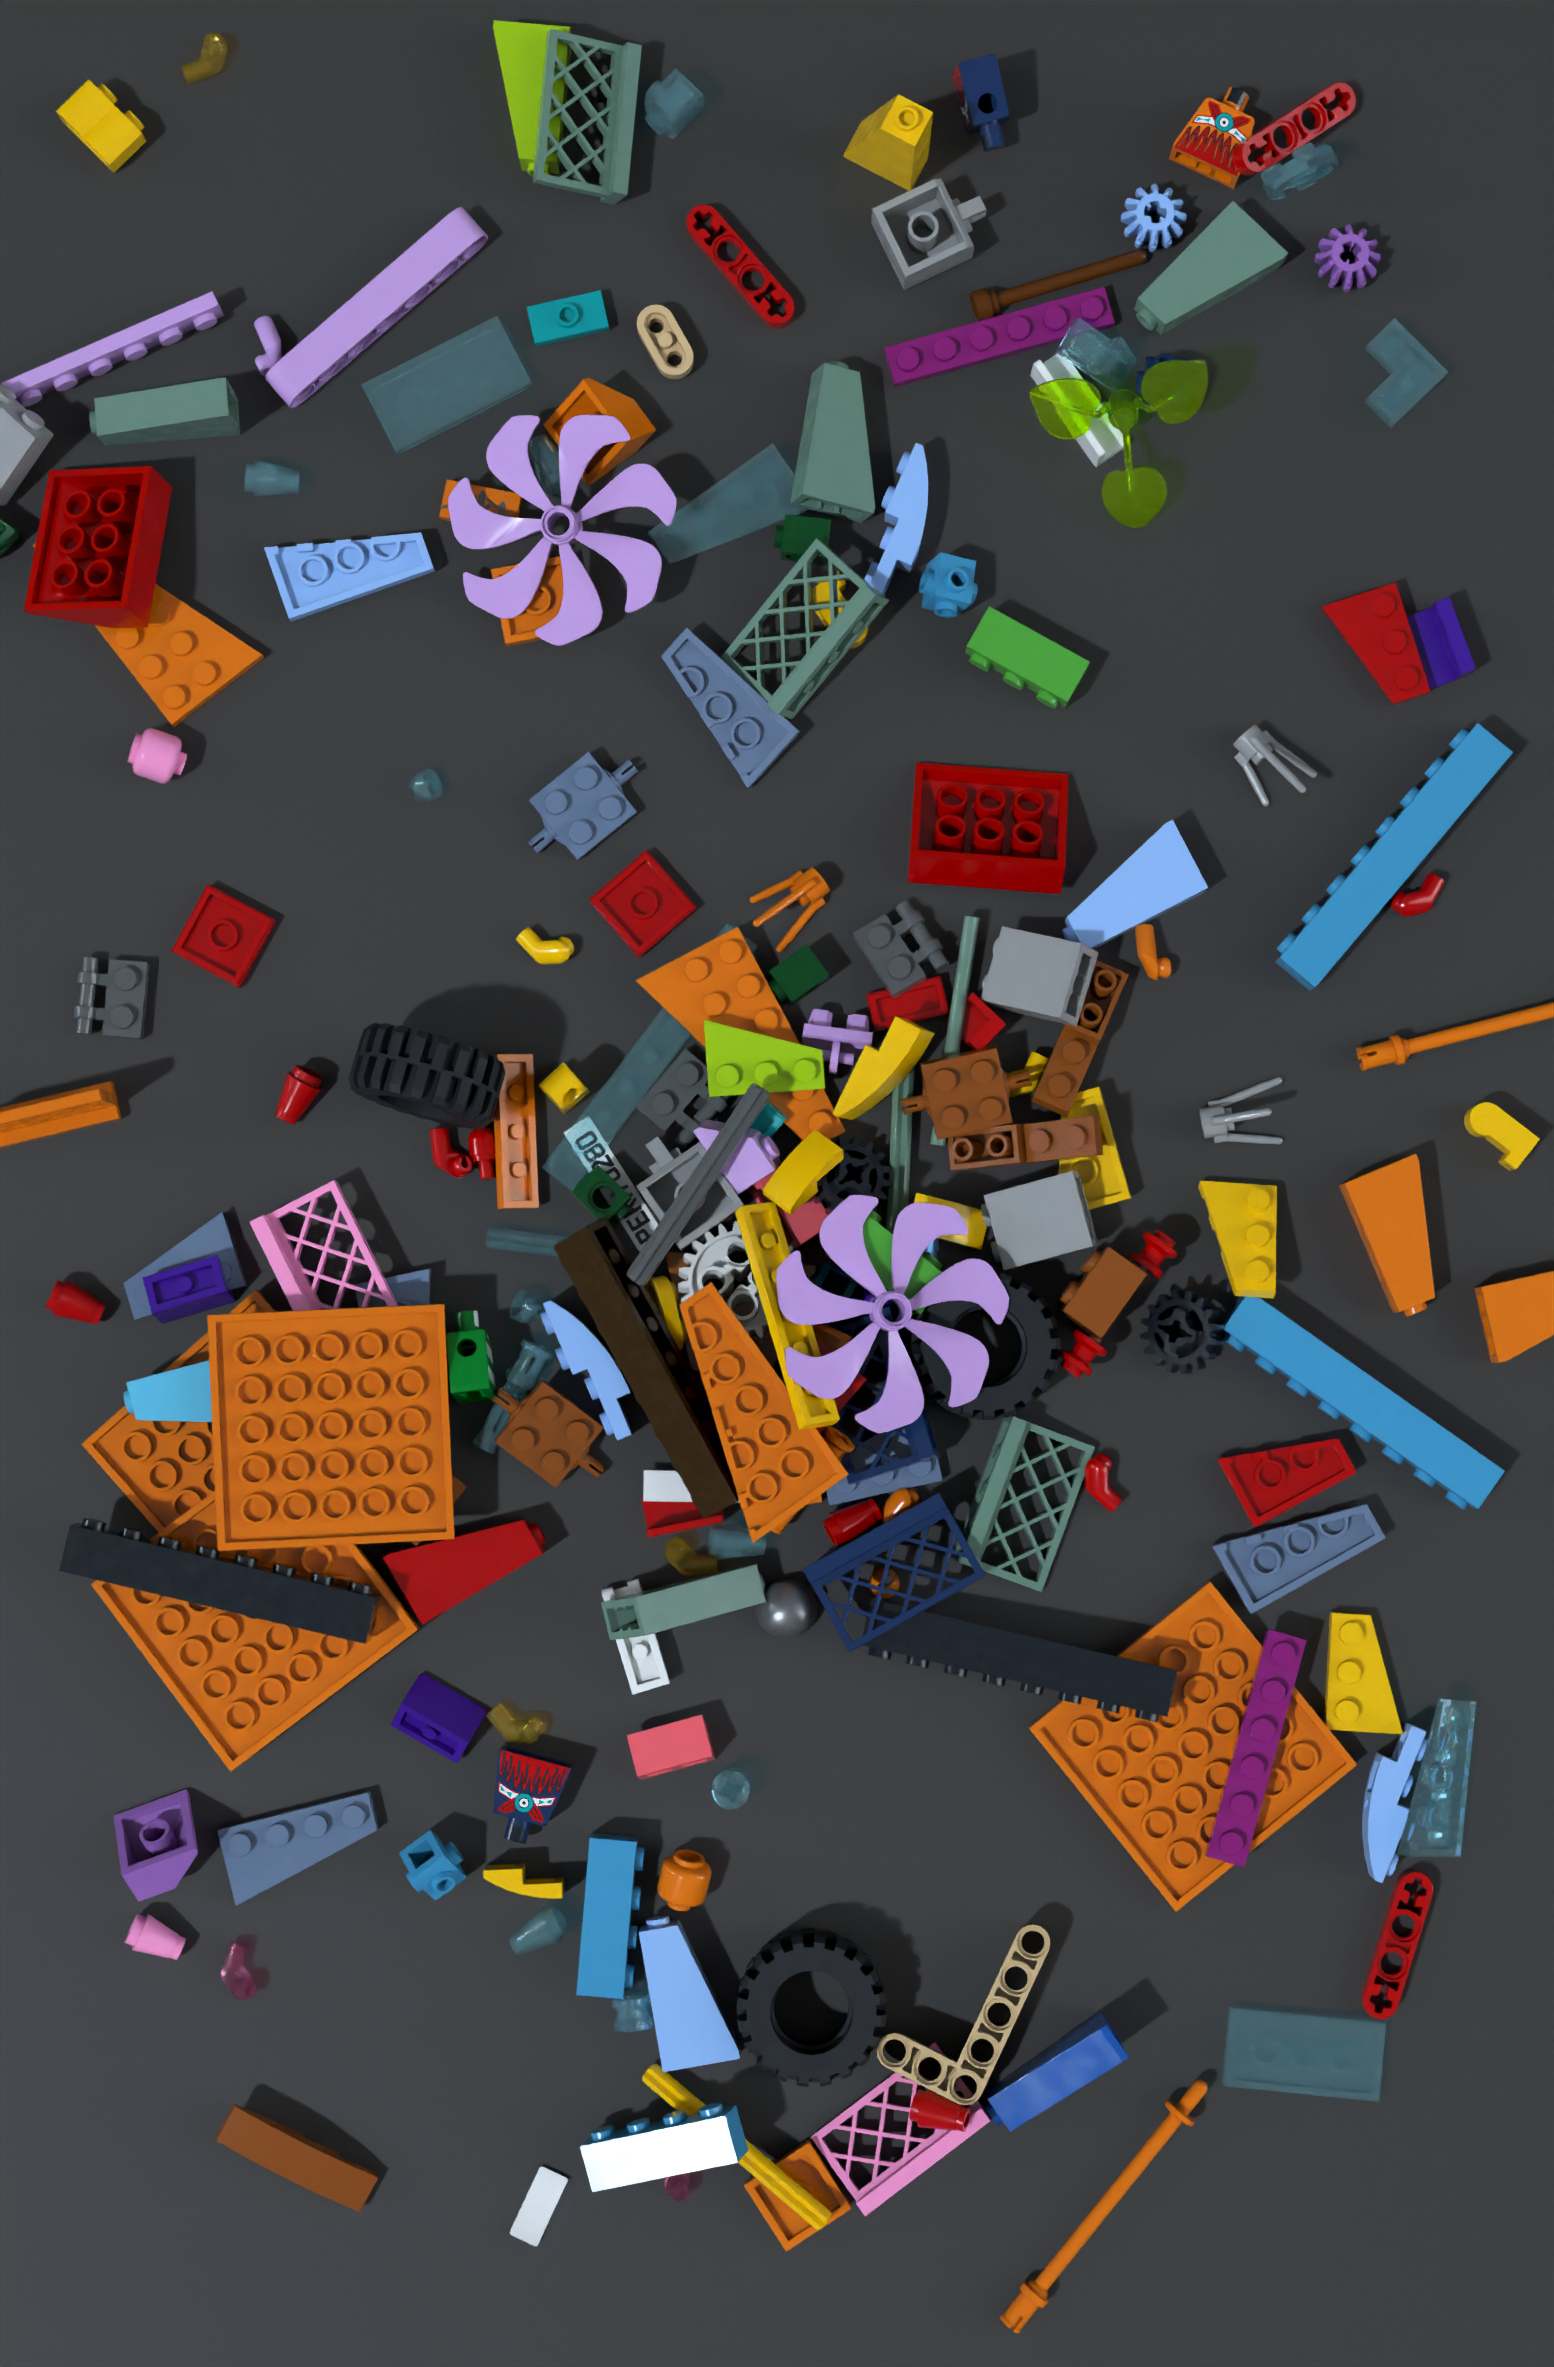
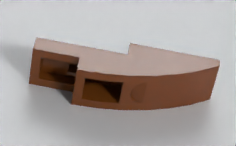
M1096 960L1077 1027L1067 1024L1063 1025L1031 1102L1067 1117L1129 974Z
M1100 1116L996 1126L947 1138L950 1171L1052 1162L1103 1155Z

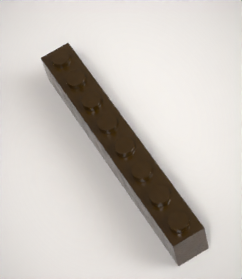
M607 1217L585 1226L555 1244L553 1247L559 1256L561 1265L568 1272L581 1301L589 1310L597 1325L598 1332L605 1339L615 1357L618 1368L626 1377L634 1392L636 1401L642 1406L653 1426L655 1435L663 1444L675 1471L680 1475L691 1495L693 1504L698 1508L703 1519L739 1501L711 1406L645 1286L638 1285L627 1276V1271L632 1263Z

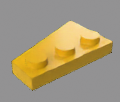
M1100 1087L1078 1092L1067 1117L1061 1115V1120L1100 1116L1103 1155L1059 1161L1058 1175L1070 1171H1079L1089 1210L1131 1198Z
M1200 1181L1198 1188L1202 1199L1205 1200L1209 1212L1208 1218L1212 1230H1215L1221 1248V1257L1234 1296L1273 1299L1276 1293L1277 1186Z
M1330 1612L1324 1724L1329 1730L1403 1734L1371 1615Z

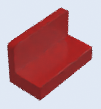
M641 1498L648 1538L725 1521L723 1509L703 1519L693 1502L643 1501V1498Z

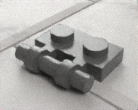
M908 900L900 903L895 908L902 918L901 922L893 926L885 913L853 932L854 940L893 999L926 981V974L920 967L930 961L936 971L942 970L949 964L942 953L944 947L938 938H932L924 925L926 920L919 910L915 911ZM911 933L921 947L914 953H911L902 939Z
M83 957L82 972H78L77 984H81L79 1006H75L74 1018H77L76 1033L92 1035L93 1020L104 1021L102 1035L105 1037L143 1040L150 963L109 959L108 974L97 973L98 958ZM96 986L107 987L105 1008L94 1007Z
M685 1048L638 1103L636 1108L665 1133L675 1121L680 1124L683 1129L674 1140L686 1149L695 1138L698 1139L693 1130L705 1119L711 1120L717 1112L721 1114L728 1106L726 1101L730 1096L709 1097V1090L706 1086L708 1083L707 1066ZM699 1095L706 1102L691 1119L683 1111Z

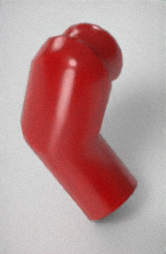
M1428 873L1419 891L1407 894L1402 891L1395 893L1391 899V908L1404 917L1424 914L1432 908L1445 881L1437 875Z
M448 1128L429 1130L435 1166L456 1178L465 1177L471 1172L473 1167L471 1158L451 1148Z
M1099 1453L1094 1455L1093 1459H1089L1085 1466V1488L1090 1495L1111 1513L1121 1503L1123 1498L1108 1485V1470L1112 1468L1111 1459L1107 1455Z

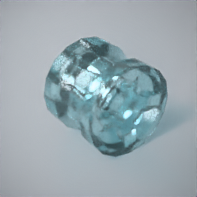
M734 1767L719 1771L712 1783V1797L720 1807L727 1810L743 1806L750 1794V1781L747 1775L742 1770Z
M631 1993L624 1994L623 1999L612 1998V2007L617 2010L614 2031L634 2032L653 2027L652 2017L648 2015L647 2009L651 2003L650 1994Z

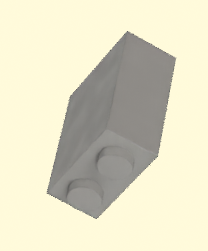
M1 384L0 506L7 505L54 434L44 426L45 422L38 414L26 410L16 401L17 397L14 392Z
M1002 926L1000 935L993 945V958L989 972L982 982L981 1000L997 1009L1077 1027L1098 952L1079 942Z
M1078 1170L983 1195L985 1204H981L982 1216L986 1226H992L996 1240L991 1242L992 1253L996 1263H1002L1003 1270L1099 1245Z

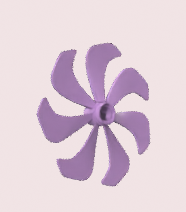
M519 415L511 417L490 442L486 452L489 469L508 488L542 509L544 514L541 519L508 517L484 509L478 504L468 478H463L448 497V509L454 536L460 544L473 550L490 549L521 540L538 532H542L544 535L532 551L515 568L501 577L485 579L468 572L463 573V584L468 600L477 607L499 618H514L525 611L540 585L554 544L559 546L563 574L561 608L553 620L535 631L536 636L553 645H566L592 633L599 626L602 619L603 609L600 597L589 574L571 546L575 542H581L608 559L623 575L627 583V601L625 605L627 613L637 611L651 603L657 590L662 570V558L653 545L631 537L583 531L582 521L626 507L648 508L666 526H670L674 519L677 498L667 482L654 467L648 464H634L628 467L601 489L580 511L576 513L571 509L582 475L597 451L609 444L630 441L628 431L614 416L578 415L568 420L563 426L559 439V475L562 505L553 506L540 486L530 464L528 443L535 428L540 423L538 416ZM567 516L570 522L569 529L563 535H556L554 532L555 522L560 517Z
M850 1195L822 1222L819 1231L820 1242L828 1256L846 1274L871 1292L875 1298L872 1302L834 1295L817 1287L807 1279L801 1262V1254L797 1250L792 1252L776 1270L778 1304L784 1317L795 1324H824L863 1314H869L872 1323L841 1348L820 1357H811L791 1347H787L785 1349V1362L788 1376L794 1382L819 1398L833 1399L842 1395L852 1384L879 1330L888 1331V1374L883 1394L876 1404L855 1415V1420L862 1426L875 1433H883L911 1424L919 1418L924 1408L923 1391L908 1352L898 1333L899 1329L906 1327L931 1347L945 1363L951 1375L949 1407L961 1406L977 1398L989 1366L987 1349L979 1340L954 1329L911 1319L912 1310L946 1301H969L979 1304L998 1325L1003 1322L1006 1316L1010 1298L994 1269L987 1262L975 1258L963 1260L949 1267L922 1287L910 1299L904 1295L920 1256L933 1240L943 1235L968 1234V1228L964 1220L954 1208L922 1202L906 1206L897 1216L893 1229L891 1249L892 1291L887 1292L868 1257L863 1238V1224L879 1200L876 1197L867 1195ZM888 1300L894 1302L899 1310L898 1317L894 1322L886 1320L882 1313L883 1305Z

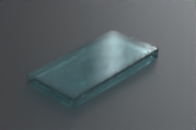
M495 316L361 385L398 455L532 387V382L500 320Z
M1229 2006L1222 2084L1226 2087L1379 2102L1386 2023L1380 2020Z

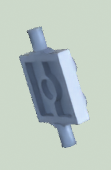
M587 752L534 795L529 802L541 815L545 826L543 830L527 841L532 847L544 838L543 841L533 848L534 851L538 854L553 840H556L566 846L578 861L636 814L637 811L626 799L621 787L623 783L638 773L636 767L633 766L624 775H621L632 766L631 761L627 759L624 764L613 773H610L601 768L591 754Z

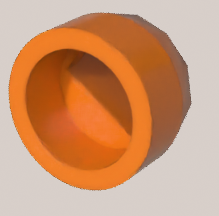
M880 1567L872 1572L869 1577V1584L878 1586L881 1583L885 1567ZM890 1568L888 1575L894 1580L885 1588L898 1591L900 1586L899 1577ZM870 1588L871 1592L877 1597L878 1590ZM883 1592L881 1599H887L894 1595Z

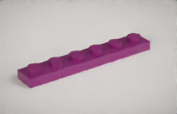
M1105 287L884 347V353L895 388L1112 328L1115 321Z
M1268 1628L1266 1630L1205 1852L1207 1857L1245 1867L1306 1639Z

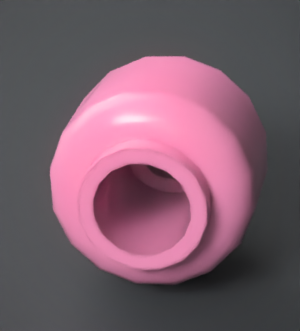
M148 728L143 734L136 733L127 762L133 764V772L136 775L165 784L170 781L173 774L181 775L187 754L181 752L182 743L180 738L154 728Z

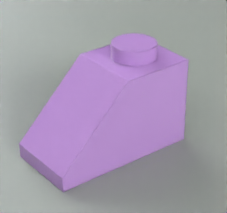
M705 1119L693 1130L706 1151L725 1123ZM750 1128L721 1172L738 1195L777 1168L781 1162L778 1158L780 1156L779 1149L769 1136L764 1138L759 1130Z

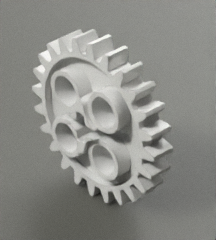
M734 1221L733 1230L727 1232L726 1228L719 1224L718 1236L716 1237L709 1231L704 1234L705 1244L698 1241L692 1242V1248L696 1255L685 1253L683 1256L684 1262L690 1267L679 1268V1277L686 1281L678 1283V1292L687 1293V1295L681 1298V1303L704 1287V1282L712 1278L718 1279L724 1284L718 1292L725 1300L734 1290V1279L741 1282L751 1271L749 1259L739 1264L732 1262L728 1258L734 1251H743L747 1254L737 1221ZM792 1245L788 1246L790 1254L793 1252ZM751 1271L748 1275L747 1287L742 1284L739 1285L730 1296L727 1304L731 1310L738 1303H747L753 1308L752 1313L749 1315L739 1316L735 1314V1316L748 1334H754L759 1343H762L763 1331L767 1329L770 1332L753 1272Z

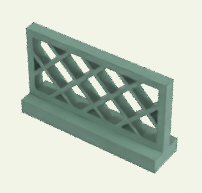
M550 29L547 32L533 183L601 197L600 202L615 205L627 196L642 45L627 42L622 46ZM557 42L569 45L579 59L565 67L556 55ZM582 48L588 49L589 51L585 53ZM595 52L611 55L610 71L601 76L589 59V56ZM580 63L584 65L595 81L584 90L580 89L569 73L570 70ZM556 68L558 74L554 76V70ZM561 77L575 95L563 105H561L552 92L553 83ZM608 77H609V85H608V84L606 83V81H605V79H607ZM597 85L607 98L606 108L600 113H597L585 96L586 93ZM577 100L591 118L579 128L565 110ZM551 105H552V107L554 108L555 111L550 114ZM556 115H559L571 132L569 136L559 143L549 131V121ZM603 115H605V123L601 118ZM593 123H595L603 135V145L595 151L581 133ZM572 138L576 139L587 155L585 159L575 166L561 147ZM547 143H548V144L550 145V147H551V149L548 150V151H547ZM602 151V156L600 160L597 154H599ZM553 152H555L567 169V172L560 177L544 174L546 158ZM589 160H591L600 173L599 186L586 183L577 170ZM571 175L574 180L566 178Z
M816 538L720 658L769 703L768 706L775 713L793 719L889 600L880 591L869 585L824 542ZM821 552L828 559L829 576L811 578V563ZM837 568L844 574L837 575ZM851 580L859 587L858 591L849 601L838 602L837 581ZM829 582L830 603L813 605L812 584ZM804 585L805 606L787 608L788 591L792 586ZM838 608H843L838 614ZM830 609L831 624L825 631L814 632L813 611ZM805 612L806 633L788 635V614ZM780 615V636L763 637V622L768 616ZM806 639V655L801 661L790 662L789 641ZM781 642L782 663L764 665V643ZM756 644V665L744 667L735 657L745 645ZM782 669V684L773 694L765 687V670ZM757 671V678L754 677L750 672Z
M1014 1416L1002 1419L961 1531L983 1571L1042 1592L1085 1476V1466L1088 1460L1091 1459L1094 1446ZM1028 1431L1040 1434L1048 1449L1030 1459L1023 1447ZM1049 1438L1059 1441L1061 1444L1053 1447ZM1069 1446L1083 1450L1077 1466L1064 1472L1056 1452ZM1021 1455L1023 1462L1017 1464L1018 1458ZM1051 1456L1059 1475L1039 1483L1031 1464ZM1026 1467L1034 1487L1015 1495L1010 1484L1011 1477L1014 1472ZM1073 1475L1072 1481L1069 1484L1067 1477ZM1058 1481H1062L1067 1492L1063 1503L1051 1508L1043 1489ZM1007 1491L1010 1498L1003 1501ZM1037 1492L1045 1511L1026 1520L1018 1501ZM1013 1503L1021 1523L1002 1531L996 1519L999 1510ZM1060 1511L1058 1519L1056 1521L1054 1513ZM1048 1517L1054 1529L1051 1538L1037 1544L1029 1525ZM994 1527L996 1535L990 1537L992 1529ZM1024 1528L1032 1547L1013 1556L1005 1537ZM1000 1540L1008 1559L994 1566L981 1562L986 1546ZM957 1542L955 1550L963 1552L962 1548ZM1047 1547L1043 1557L1040 1550ZM1035 1553L1040 1564L1035 1581L1023 1577L1016 1564L1017 1561ZM952 1555V1559L972 1567L967 1558ZM1011 1565L1014 1573L1003 1570L1002 1568Z

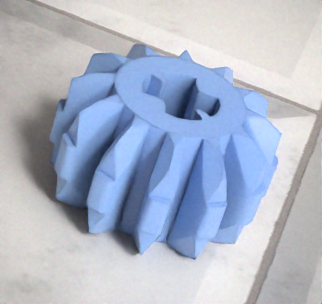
M1156 183L1151 185L1149 194L1141 187L1136 189V199H1126L1124 206L1128 211L1123 212L1121 215V222L1128 225L1124 231L1125 237L1137 235L1134 244L1136 248H1140L1144 241L1149 242L1148 248L1151 253L1156 251L1158 241L1166 249L1171 247V237H1181L1183 229L1180 225L1185 223L1187 218L1185 213L1179 211L1183 206L1182 199L1170 200L1173 192L1171 187L1167 188L1164 194H1159V188ZM1149 213H1156V219L1159 222L1152 223L1151 217L1148 216Z

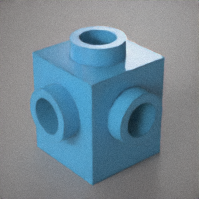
M940 552L926 565V571L922 574L919 584V592L923 594L921 608L933 610L940 617L950 618L958 616L968 606H971L976 599L978 590L977 583H974L976 561Z
M431 1830L399 1852L408 1870L406 1877L418 1893L424 1890L435 1901L467 1878L459 1864L464 1860L460 1851L451 1841L445 1844Z

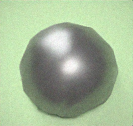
M797 1579L779 1580L767 1585L764 1590L766 1602L756 1605L755 1613L760 1626L768 1634L777 1638H793L802 1635L808 1631L817 1619L818 1601L814 1591Z

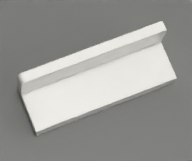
M1063 350L1044 363L1039 359L1033 364L1030 376L1095 467H1098L1127 447L1128 441Z

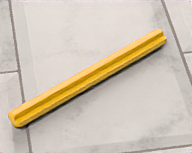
M652 2064L642 2076V2081L677 2111L685 2110L686 2115L699 2113V2109L706 2106L670 2074L663 2072L658 2064ZM746 2140L748 2152L738 2163L816 2230H821L831 2218V2211Z

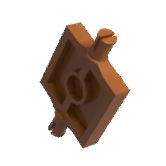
M996 1046L921 1062L920 1067L924 1080L923 1095L900 1099L904 1115L926 1110L933 1121L937 1140L1013 1123L1009 1107L1010 1090L1032 1086L1029 1070L1006 1075L1001 1068Z
M541 1379L532 1392L520 1401L502 1387L497 1391L498 1395H494L492 1401L509 1412L506 1425L495 1437V1443L555 1488H557L568 1472L578 1465L593 1475L594 1478L600 1475L599 1471L603 1472L606 1465L588 1453L591 1443L604 1428L602 1423L546 1381Z

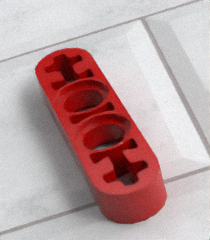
M1342 82L1321 89L1241 141L1233 151L1232 160L1234 167L1239 173L1247 176L1268 169L1349 116L1356 105L1354 91L1349 85ZM1335 96H1338L1341 102L1338 103L1337 107L1326 111L1324 105L1333 101L1336 98ZM1304 110H1309L1314 115L1315 126L1312 130L1307 129L1303 125L1302 113ZM1276 128H1280L1286 133L1287 144L1285 148L1278 147L1273 137ZM1263 147L1265 153L1260 154L1250 163L1247 156L1251 154V151Z
M705 204L692 208L686 219L687 232L690 238L767 326L774 329H782L788 326L795 314L794 301L788 292L717 210ZM698 217L703 220L711 218L710 228L717 236L711 246H708V243L711 242V235L704 228L696 230V219ZM726 243L734 244L739 250L738 257L732 262L722 261L717 255L721 245ZM757 272L762 275L764 283L761 288L754 291L746 289L742 284L745 274ZM770 288L774 289L770 292L771 300L778 306L782 303L785 304V316L783 317L778 314L769 315L771 306L763 297Z
M1406 1870L1398 1876L1361 1992L1363 2008L1375 2019L1389 2018L1398 2008L1433 1895L1431 1880L1419 1870ZM1415 1878H1419V1884L1424 1887L1422 1894H1414L1411 1903L1414 1907H1419L1417 1913L1407 1907L1398 1906L1400 1900L1406 1904L1408 1903L1410 1892L1404 1887L1406 1882L1413 1883ZM1408 1915L1411 1917L1413 1928L1408 1935L1398 1936L1393 1932L1392 1922L1397 1916ZM1389 1952H1396L1402 1960L1400 1969L1394 1973L1384 1972L1380 1965L1382 1957ZM1376 1975H1379L1386 1981L1396 1982L1394 1988L1386 1984L1384 1996L1389 2000L1388 2005H1380L1379 2010H1375V2004L1370 2001L1371 1995L1378 1996L1382 1987L1380 1981H1375Z

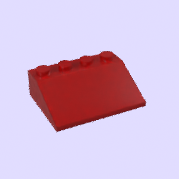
M152 466L49 470L24 612L31 615L109 628L148 627L172 486Z
M916 762L907 882L1061 894L1066 864L1069 774Z

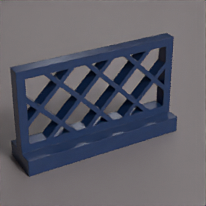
M890 1306L882 1309L886 1320L894 1322L897 1319L898 1313ZM866 1316L842 1324L837 1330L843 1333L850 1332L849 1336L853 1339L860 1328L868 1326L872 1321L870 1316ZM901 1328L898 1330V1333L910 1357L904 1333ZM879 1330L876 1335L877 1339L859 1372L861 1375L865 1376L873 1359L885 1365L888 1373V1331ZM879 1348L881 1349L883 1359L875 1356ZM886 1380L881 1389L869 1384L868 1382H865L863 1384L864 1386L878 1393L873 1405L876 1404L882 1396ZM853 1397L838 1413L840 1420L831 1425L853 1441L855 1446L851 1453L846 1452L841 1458L844 1468L849 1473L846 1477L850 1485L923 1461L929 1462L941 1458L925 1403L919 1418L911 1424L904 1426L905 1433L898 1430V1428L889 1431L879 1450L861 1441L867 1430L866 1427L861 1426L855 1438L842 1430L840 1422L848 1408L857 1413L863 1412L850 1404ZM895 1433L908 1440L912 1456L896 1460L885 1454ZM858 1445L877 1454L868 1470L855 1473L851 1459ZM882 1457L890 1461V1463L878 1466Z
M940 1493L802 1569L849 1652L986 1576ZM944 1518L952 1531L948 1548L926 1542L930 1526ZM924 1530L922 1540L910 1538ZM955 1538L963 1552L953 1550ZM903 1541L920 1545L914 1567L892 1561L896 1545ZM924 1547L947 1552L941 1575L918 1569ZM890 1549L887 1560L876 1557ZM951 1554L967 1558L975 1573L961 1581L946 1577L945 1574ZM869 1560L886 1564L880 1586L858 1581L862 1564ZM890 1566L912 1571L907 1594L884 1588ZM856 1568L853 1579L843 1576ZM917 1573L939 1579L935 1595L927 1600L911 1596ZM836 1579L852 1583L846 1606L831 1602L823 1586ZM943 1581L954 1583V1585L941 1591ZM856 1585L878 1590L872 1613L851 1607ZM883 1592L905 1598L902 1612L899 1616L890 1619L877 1615ZM910 1600L920 1602V1604L907 1610ZM834 1607L844 1610L842 1621ZM849 1611L871 1617L867 1634L852 1641L845 1629ZM876 1619L886 1622L873 1630Z

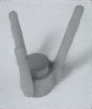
M1256 724L1244 732L1233 744L1239 751L1234 758L1243 767L1263 806H1268L1269 800L1250 764L1251 760L1255 765H1258L1266 758L1300 793H1304L1306 787L1272 753L1273 750L1310 777L1315 778L1317 776V772L1277 742L1267 730L1262 732Z
M1276 1077L1225 1098L1208 1101V1107L1200 1108L1204 1138L1213 1137L1214 1143L1229 1141L1282 1144L1283 1139L1281 1137L1227 1133V1131L1235 1130L1234 1122L1271 1115L1272 1110L1270 1108L1233 1114L1231 1107L1224 1108L1281 1084L1282 1078Z

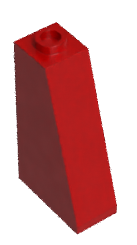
M525 1518L455 1536V1539L438 1540L417 1547L395 1551L383 1557L420 1623L423 1625L546 1552L542 1545L547 1540L538 1524L534 1522L530 1525Z

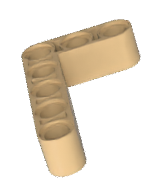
M1034 1924L1020 1929L958 2061L904 2034L896 2032L882 2037L876 2050L880 2063L886 2068L957 2104L971 2105L976 2102L986 2087L1049 1952L1051 1942L1047 1931L1041 1926ZM1029 1931H1037L1044 1938V1948L1037 1954H1029L1022 1947V1938ZM1012 1967H1021L1027 1973V1984L1020 1990L1011 1989L1005 1982L1006 1972ZM994 2003H1004L1010 2009L1011 2017L1007 2024L997 2026L990 2021L988 2011ZM986 2039L991 2042L994 2054L990 2060L981 2062L973 2057L971 2048L976 2040ZM889 2040H900L904 2044L906 2054L902 2061L892 2062L885 2056L884 2048ZM926 2057L935 2058L941 2065V2074L935 2080L925 2079L920 2073V2063ZM961 2075L971 2076L975 2080L977 2090L972 2097H961L955 2091V2081Z

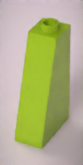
M494 20L493 30L522 171H527L529 175L533 176L547 32L550 29L571 33L570 27ZM557 42L556 55L563 65L568 67L570 65L571 47ZM556 68L554 70V76L558 74ZM562 77L553 83L552 90L561 105L566 103L568 85ZM551 105L550 114L555 111L554 108L552 107V105ZM556 115L549 121V131L558 143L563 140L564 122L559 115ZM547 143V151H548V150L551 149V147H550V145ZM555 152L546 158L544 174H560L561 161Z

